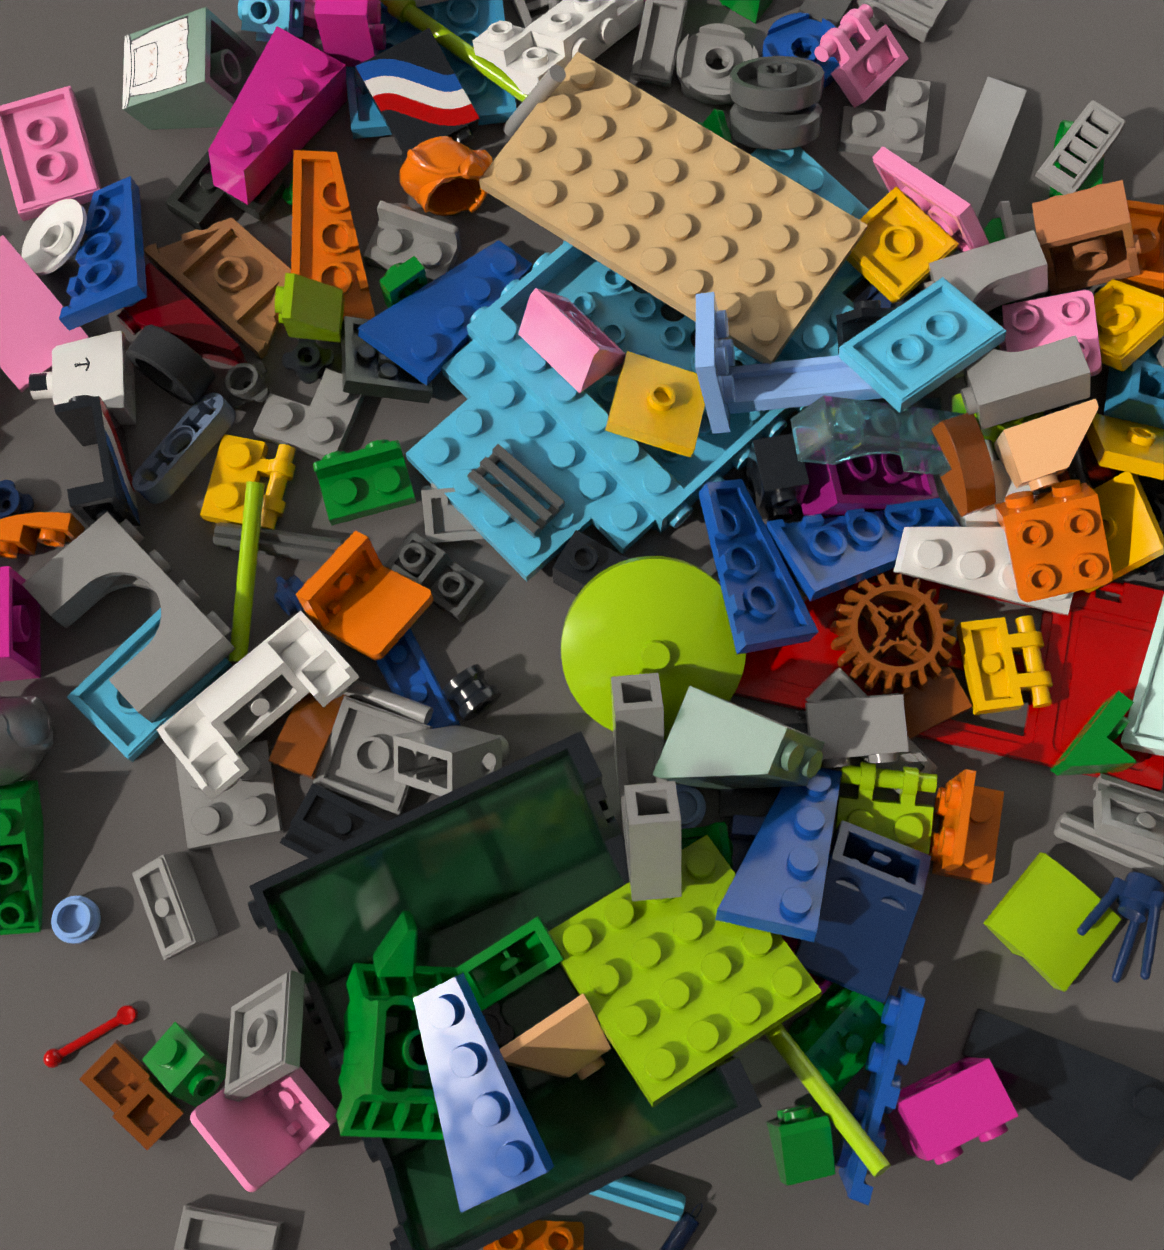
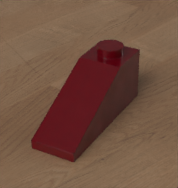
M151 263L145 266L147 298L140 300L133 306L119 309L121 312L116 315L117 319L131 334L135 336L145 326L154 325L173 334L202 358L233 367L240 363H247L240 346Z

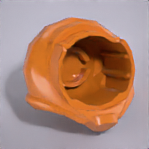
M435 137L421 142L407 152V158L399 170L400 184L404 191L422 206L425 213L430 211L435 215L441 216L453 215L464 210H469L473 213L481 206L487 196V192L480 188L479 179L481 176H484L487 168L493 162V158L486 150H471L469 147L454 141L452 137Z

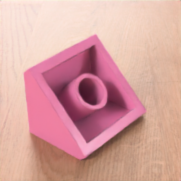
M535 288L530 294L518 334L579 393L623 362L626 353L568 298Z

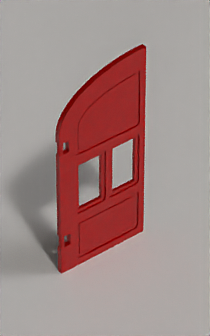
M894 568L883 572L889 584H892L896 574H900L893 572ZM902 574L904 585L910 586L914 579H919ZM878 575L870 577L867 580L874 585L875 579ZM920 579L921 586L918 590L923 594H926L930 589L936 588V595L932 600L935 605L938 604L940 588L1017 604ZM1111 581L1097 590L1120 594L1119 602L1095 597L1096 590L1090 593L1080 590L1073 593L1068 615L1043 610L1039 632L1042 634L1044 647L1040 651L1044 669L1051 674L1053 686L1049 688L1052 705L1033 708L1031 694L1029 695L1023 736L950 719L920 733L917 737L1053 767L1105 700L1120 691L1133 701L1164 591L1125 582L1122 584ZM860 582L811 602L809 599L804 602L819 631L810 641L746 653L743 674L733 695L806 711L805 702L807 701L805 699L837 668H841L849 677L854 666L852 664L842 667L838 666L837 661L845 651L832 649V641L839 636L830 631V626L833 621L839 620L834 614L838 604H846L844 600L845 594L848 590L858 592ZM881 604L890 612L898 613L905 610V608L897 605ZM859 618L858 634L861 643L868 651L873 643L872 636L864 628L866 623ZM917 619L914 622L913 629L916 636L922 641L920 646L926 650L927 639L925 630ZM902 623L896 630L890 629L880 646H884L890 639L895 641L905 624ZM956 641L952 648L946 649L952 655L951 661L948 665L940 666H950L953 669L965 671L959 641ZM1013 654L1017 674L1026 673L1022 655ZM893 656L883 657L879 660L891 666L912 665L908 660L903 663ZM862 674L857 680L853 681L867 696L883 695L881 683L878 682L871 691H866L864 684L868 678ZM896 684L891 694L899 692ZM1130 708L1124 715L1126 718H1128ZM1123 730L1112 742L1136 760V764L1121 772L1102 774L1157 792L1162 790L1164 756L1124 749L1121 744ZM1096 773V774H1082V775H1087V776H1091V777H1096V778H1098V776H1099L1101 773Z

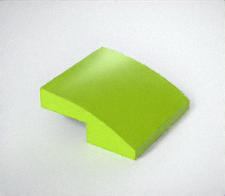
M1040 852L983 924L1013 954L1023 957L1053 988L1065 992L1118 925L1121 918L1109 907L1085 935H1079L1077 933L1078 927L1101 899L1046 853Z

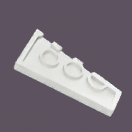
M904 527L893 572L1057 614L1068 615L1074 592L1032 602H1024L1020 599L1017 593L1006 535L1002 527Z

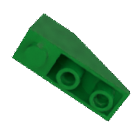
M37 780L18 781L11 785L0 786V935L37 933L42 930L44 821Z

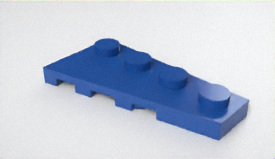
M131 176L93 192L85 233L88 237L84 244L78 247L75 258L80 265L78 275L69 280L66 292L71 296L69 306L62 307L59 320L69 331L123 307L133 306L140 300L147 298L140 188Z
M736 479L706 483L698 494L736 653L743 654L810 641L819 631L743 480Z
M940 498L886 505L885 510L865 512L864 508L847 510L844 516L823 518L822 514L804 516L801 522L784 524L783 519L767 521L766 528L785 565L810 602L894 568L904 527H961Z
M899 986L896 996L889 995L885 1002L881 1023L886 1024L881 1043L873 1042L870 1048L865 1069L871 1072L865 1091L857 1090L850 1113L882 1154L887 1141L884 1139L885 1123L881 1122L883 1113L889 1115L892 1110L896 1109L901 1090V1076L895 1074L897 1064L906 1066L909 1062L926 1000L919 992L903 986ZM842 1137L836 1151L834 1165L840 1167L838 1172L848 1198L869 1206L874 1187L867 1185L865 1181L868 1168L845 1138Z

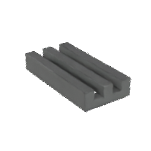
M499 444L492 449V454L488 458L485 457L480 462V466L476 471L473 469L467 475L468 481L533 538L565 507L564 500ZM501 462L548 503L550 507L548 509L544 508L496 465ZM488 473L492 475L540 518L534 523L485 480L484 477Z

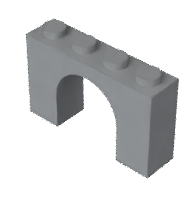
M1034 230L930 262L931 281L924 283V288L926 289L944 277L987 314L992 309L1003 304L1048 291V268ZM1076 335L1025 351L1007 352L993 348L954 376L955 379L963 377L966 387L961 389V395L966 412L969 415L976 413L981 430L1090 397L1091 372Z
M106 512L22 585L45 611L66 629L100 599L117 589L143 587L157 593L161 605V620L155 636L141 652L109 679L133 708L153 723L235 650L234 646L225 637L231 632V629L213 610L205 616L196 607L202 600L200 596L184 579L176 585L167 576L173 568L155 549L147 554L138 545L145 538L127 519L118 524Z
M659 674L611 677L614 757L632 901L681 897V815L675 781L667 782V780L652 775L664 748V706Z

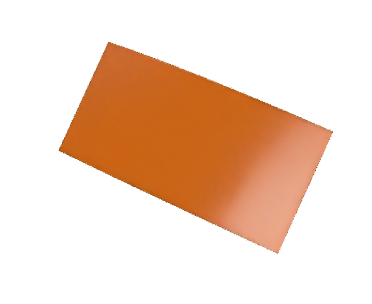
M36 512L0 519V557L15 559L18 553L34 555L37 541L47 546L64 547L65 542L71 543L82 534L85 527L71 513Z

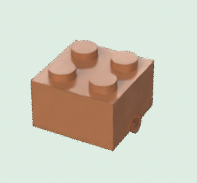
M1123 180L1099 184L1089 189L1053 196L1047 200L1032 203L1037 239L1047 262L1048 284L1051 295L1107 283L1112 279L1119 280L1140 275L1137 254L1141 253L1138 235L1133 236Z

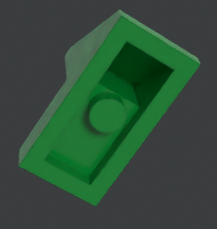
M1120 691L1105 700L1050 770L1057 776L1113 773L1124 771L1136 764V760L1112 742L1130 722L1124 715L1134 702Z

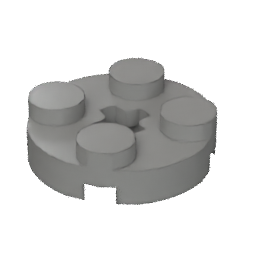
M720 23L707 24L700 27L699 33L692 35L689 39L688 34L680 43L676 58V76L681 84L680 87L683 95L707 104L734 105L735 102L732 101L730 96V73L732 69L744 61L759 58L754 44L752 49L750 43L745 40L746 34L734 26ZM714 58L722 59V65L726 68L715 70L707 64H712Z

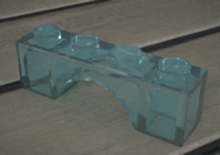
M824 395L792 417L790 421L798 461L835 465L865 455L896 454L901 457L904 472L938 475L951 466L931 429L943 420L964 413L911 406L899 413L892 405L887 403Z

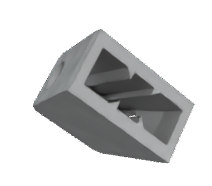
M457 725L393 735L394 781L443 796L502 768V762L506 761L510 754L509 744L502 735H493Z

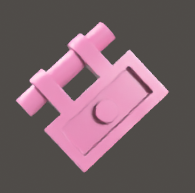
M867 4L861 5L858 9H851L841 19V25L838 28L829 29L821 37L820 45L814 51L816 58L821 62H826L830 57L836 58L840 65L831 75L854 108L864 103L909 59L886 24L875 30L869 21L873 17V10ZM850 38H855L860 46L857 49L850 42Z

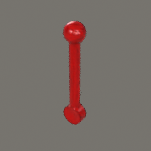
M122 1006L118 1010L117 1016L59 1050L56 1048L49 1049L44 1054V1064L49 1068L58 1067L64 1057L121 1024H133L138 1018L137 1010L133 1006Z

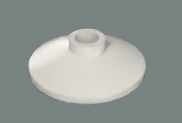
M73 199L60 200L48 207L33 223L22 247V258L37 276L54 272L77 254L87 222L84 207Z

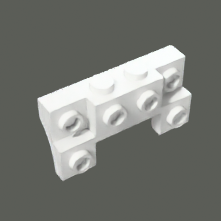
M562 0L526 28L512 25L508 21H498L491 24L485 32L472 40L475 55L490 61L500 68L523 94L528 95L551 66L559 65L565 69L577 52L594 60L639 25L642 21L644 1Z
M300 611L156 730L166 745L185 766L201 790L213 801L223 791L231 789L239 781L240 777L250 770L237 752L309 692L322 707H325L333 699L342 696L359 676L315 625Z

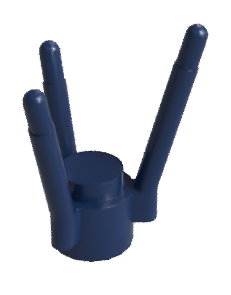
M1129 872L1125 880L1114 877L1109 891L1077 929L1079 935H1085L1117 899L1119 904L1118 912L1129 919L1130 923L1112 974V981L1115 983L1121 981L1140 925L1146 921L1147 917L1140 977L1143 980H1148L1151 975L1160 912L1164 904V887L1156 879L1143 873Z

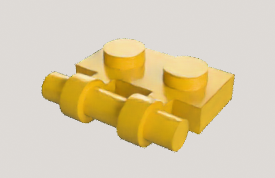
M224 434L221 438L200 516L202 519L214 523L223 522L242 525L246 482H259L262 476L270 479L266 494L263 495L260 528L274 530L277 518L282 517L286 503L282 499L287 481L293 479L296 466L292 462L296 449L286 444H280L275 459L268 460L266 459L268 446L265 442Z
M1027 615L1015 619L1016 634L1008 633L1005 617L960 622L956 627L974 715L1019 710L1024 706L1021 691L1030 692L1033 708L1052 705L1049 688L1053 686L1051 674L1044 669L1040 651L1044 647L1041 632L1036 631L1033 616ZM1014 651L1022 653L1026 673L1017 674L1013 657Z

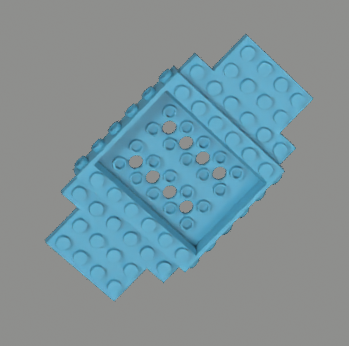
M801 147L777 150L758 148L751 154L753 157L857 219H861L869 211L865 205ZM563 241V244L553 253L546 252L540 256L534 263L532 270L521 280L515 279L503 289L500 298L491 306H483L472 315L467 325L469 344L441 367L443 375L467 400L405 454L407 460L437 488H454L455 492L445 493L449 502L460 514H463L476 531L527 582L565 548L575 530L582 533L591 524L622 554L651 528L653 530L656 529L660 534L670 525L677 528L693 512L691 506L699 499L698 493L706 483L725 481L722 477L733 467L738 471L746 465L753 440L778 436L788 423L785 420L792 413L797 411L799 414H802L810 406L730 414V432L712 434L706 407H704L695 450L690 458L605 431L619 374L616 376L604 375L579 393L518 334L529 296L534 289L538 288L568 298L623 352L630 351L696 373L695 347L692 345L690 338L696 333V322L687 316L676 322L664 319L660 310L666 303L650 293L635 291L629 280L568 242ZM847 260L775 362L838 355L836 315L854 310L853 302L845 295L865 278ZM734 346L735 360L740 361L743 365L762 364ZM497 444L502 446L565 501V507L535 538L468 481L467 475L473 469L476 471L480 466V462L492 454V449ZM501 462L496 465L544 508L548 509L550 507L548 503ZM489 473L484 477L490 484H501ZM504 486L495 487L534 523L540 518Z

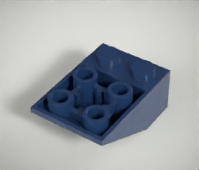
M842 820L831 838L815 940L810 942L798 939L795 950L796 957L807 972L884 1003L923 897L932 856Z

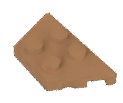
M233 218L214 223L205 230L196 229L181 234V241L160 248L154 243L144 249L150 261L261 360L266 356L279 321V313H275L276 287L284 286L285 273H291V269Z

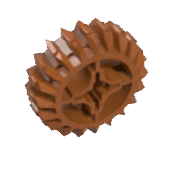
M883 573L876 577L874 585L865 579L859 583L858 592L848 590L844 596L846 604H838L834 614L839 620L832 622L830 631L839 637L832 641L831 647L836 651H845L837 661L838 666L842 667L849 664L854 666L849 675L852 681L857 680L861 674L868 678L864 684L866 691H871L877 682L881 683L882 694H891L895 684L903 696L911 692L912 684L917 689L923 690L929 684L928 677L937 680L943 673L940 665H948L952 659V655L946 649H950L956 644V637L946 632L952 630L955 626V620L941 618L948 609V603L935 605L932 602L936 595V588L928 590L926 594L918 590L921 586L920 578L914 579L910 586L904 585L902 573L895 575L892 584H889ZM881 604L897 605L905 608V610L894 613L886 610ZM859 618L866 623L864 628L872 636L873 643L868 651L861 643L858 634ZM917 619L925 630L927 639L926 650L920 646L922 641L916 636L913 629L914 622ZM902 623L905 624L895 641L890 639L884 646H880L890 629L896 630ZM893 656L903 663L908 660L912 665L891 666L879 660L883 657Z

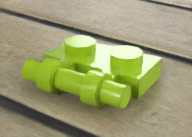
M861 762L860 766H842L840 783L858 785L857 797L838 795L835 830L840 822L844 820L922 853L929 854L934 807L932 805L916 804L915 800L917 791L936 792L937 774L919 773L917 767L904 766L902 771L876 768V763ZM874 787L900 789L899 802L873 799Z

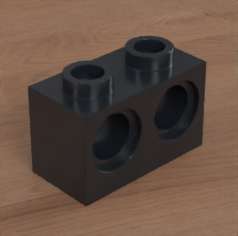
M798 433L753 440L743 472L747 490L762 520H789L794 516L793 514L798 513L810 484Z

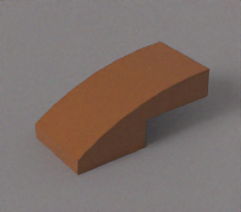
M965 413L941 421L931 430L952 470L940 478L960 516L963 517L996 503V487L993 467L985 439L974 414L969 415Z
M950 666L942 670L943 673L937 680L928 677L929 684L925 689L919 690L912 685L911 692L903 696L907 736L911 740L917 738L920 733L957 717L973 707Z
M310 692L298 701L289 714L268 761L272 765L315 779L342 700L346 695L343 694L333 699L325 707H322Z
M118 1039L79 1078L83 1084L114 1112L112 1117L147 1151L184 1113V1110L161 1083Z

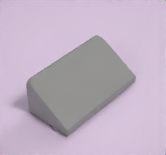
M187 852L163 854L132 873L163 960L173 958L218 936V931Z

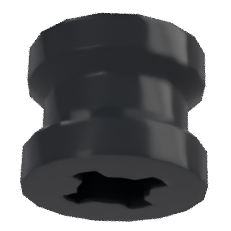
M479 664L466 668L443 688L445 696L449 700H455L459 705V714L464 721L471 720L483 713L501 695L496 686L489 685L484 679L485 671Z

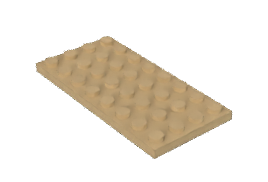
M577 52L564 69L566 77L545 102L538 103L487 168L484 176H481L479 179L480 188L695 322L696 294L714 292L718 311L726 310L729 337L725 339H732L735 347L761 363L771 364L775 362L859 243L868 225L580 52Z

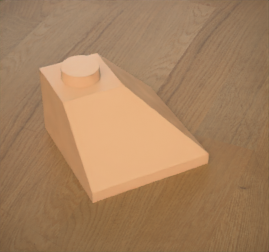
M1096 399L1002 431L995 441L994 447L1016 489L1029 485L1031 492L1059 483L1057 475L1062 474L1069 467L1099 408Z
M581 994L499 1050L508 1066L562 1078H568L577 1073L580 1080H583L606 1064L601 1055L610 1050L611 1047L584 994Z

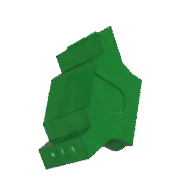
M354 963L346 983L350 1002L343 1017L345 1024L344 1058L341 1074L338 1079L342 1100L336 1112V1118L341 1136L444 1140L413 998L458 976L454 967L416 966V972L413 973V977H378L374 964Z

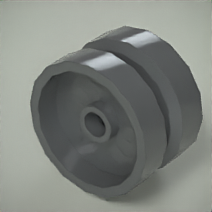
M792 56L759 57L744 61L735 66L730 73V96L732 101L735 102L730 110V133L732 138L743 145L772 150L795 148L809 144L817 139L822 131L823 109L818 103L824 94L825 72L822 67L811 60Z

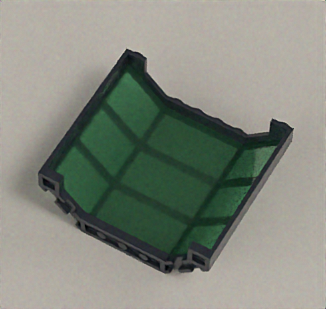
M581 731L249 886L254 899L248 902V907L255 924L260 930L266 927L268 933L279 937L298 972L305 975L304 982L310 996L304 998V1002L313 1023L317 1025L322 1022L329 1039V1041L323 1043V1047L328 1061L334 1070L341 1068L343 1064L345 1045L343 1017L350 1002L346 983L354 963L374 964L373 955L403 911H411L418 929L416 966L457 968L537 916L541 917L548 931L630 882L625 839L614 815L605 819L603 812L608 810L609 807L605 800L607 795L602 785L603 775ZM557 964L531 983L497 1003L500 1005L499 1014L502 1016L505 1024L512 1026L514 1030V1040L580 995L561 965ZM605 1035L611 1047L610 1050L601 1055L606 1064L583 1080H580L577 1073L568 1078H562L507 1065L554 1167L549 1172L460 1213L444 1140L362 1137V1141L370 1160L373 1163L379 1160L381 1162L396 1213L398 1225L393 1229L396 1239L390 1241L391 1250H479L761 1108L762 1105L739 1057H733L732 1055L655 1107H652ZM499 1044L498 1048L500 1049L505 1045Z

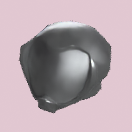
M0 696V786L14 784L33 774L46 752L52 747L53 730L51 718L48 714L49 710L46 704L38 697Z

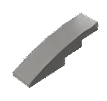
M989 76L944 184V187L971 204L977 218L1027 91Z

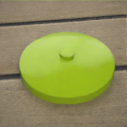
M636 557L619 562L600 572L576 596L565 618L561 636L562 666L571 693L592 719L613 731L611 677L659 674L664 706V739H667L689 686L729 701L738 687L745 666L746 653H736L720 584L697 566L671 557Z

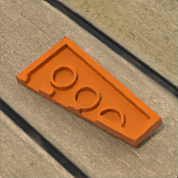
M294 150L291 273L342 289L345 299L343 319L344 316L370 320L375 317V312L337 152Z

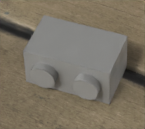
M894 693L805 702L808 735L825 742L821 751L823 754L822 768L849 766L850 757L866 755L869 756V763L898 761V752H909L903 694Z

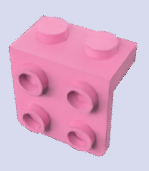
M1081 290L1002 305L1004 323L1002 327L1006 330L1005 340L999 344L1001 351H1025L1076 335L1091 376L1100 373L1102 361L1095 301L1092 292Z
M301 1067L240 1102L225 1098L224 1088L197 1106L190 1115V1120L194 1127L248 1192H256L309 1150L337 1122V1110Z

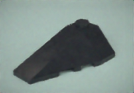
M977 1009L961 1054L964 1057L989 1058L1007 1094H1010L1034 1115L1033 1117L1045 1128L1050 1129L1066 1143L1069 1149L1080 1159L1132 1181L1164 1138V1082L1003 1017Z

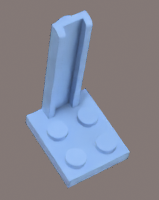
M714 292L696 294L695 369L712 434L730 432V414L883 398L842 361L839 355L772 362L771 364L735 366L733 340L725 339L729 337L726 310L718 311Z

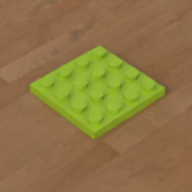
M708 835L681 850V897L632 901L629 882L549 931L565 958L559 964L579 995L584 994L600 1027L652 1107H655L818 1000L822 993L781 935L715 920L717 909L736 874Z

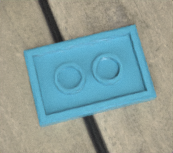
M942 277L839 347V358L901 413L1005 340L1006 330Z
M161 608L67 696L100 732L132 762L160 736L156 729L232 666L224 658L153 723L139 714L109 679L151 642L159 628Z

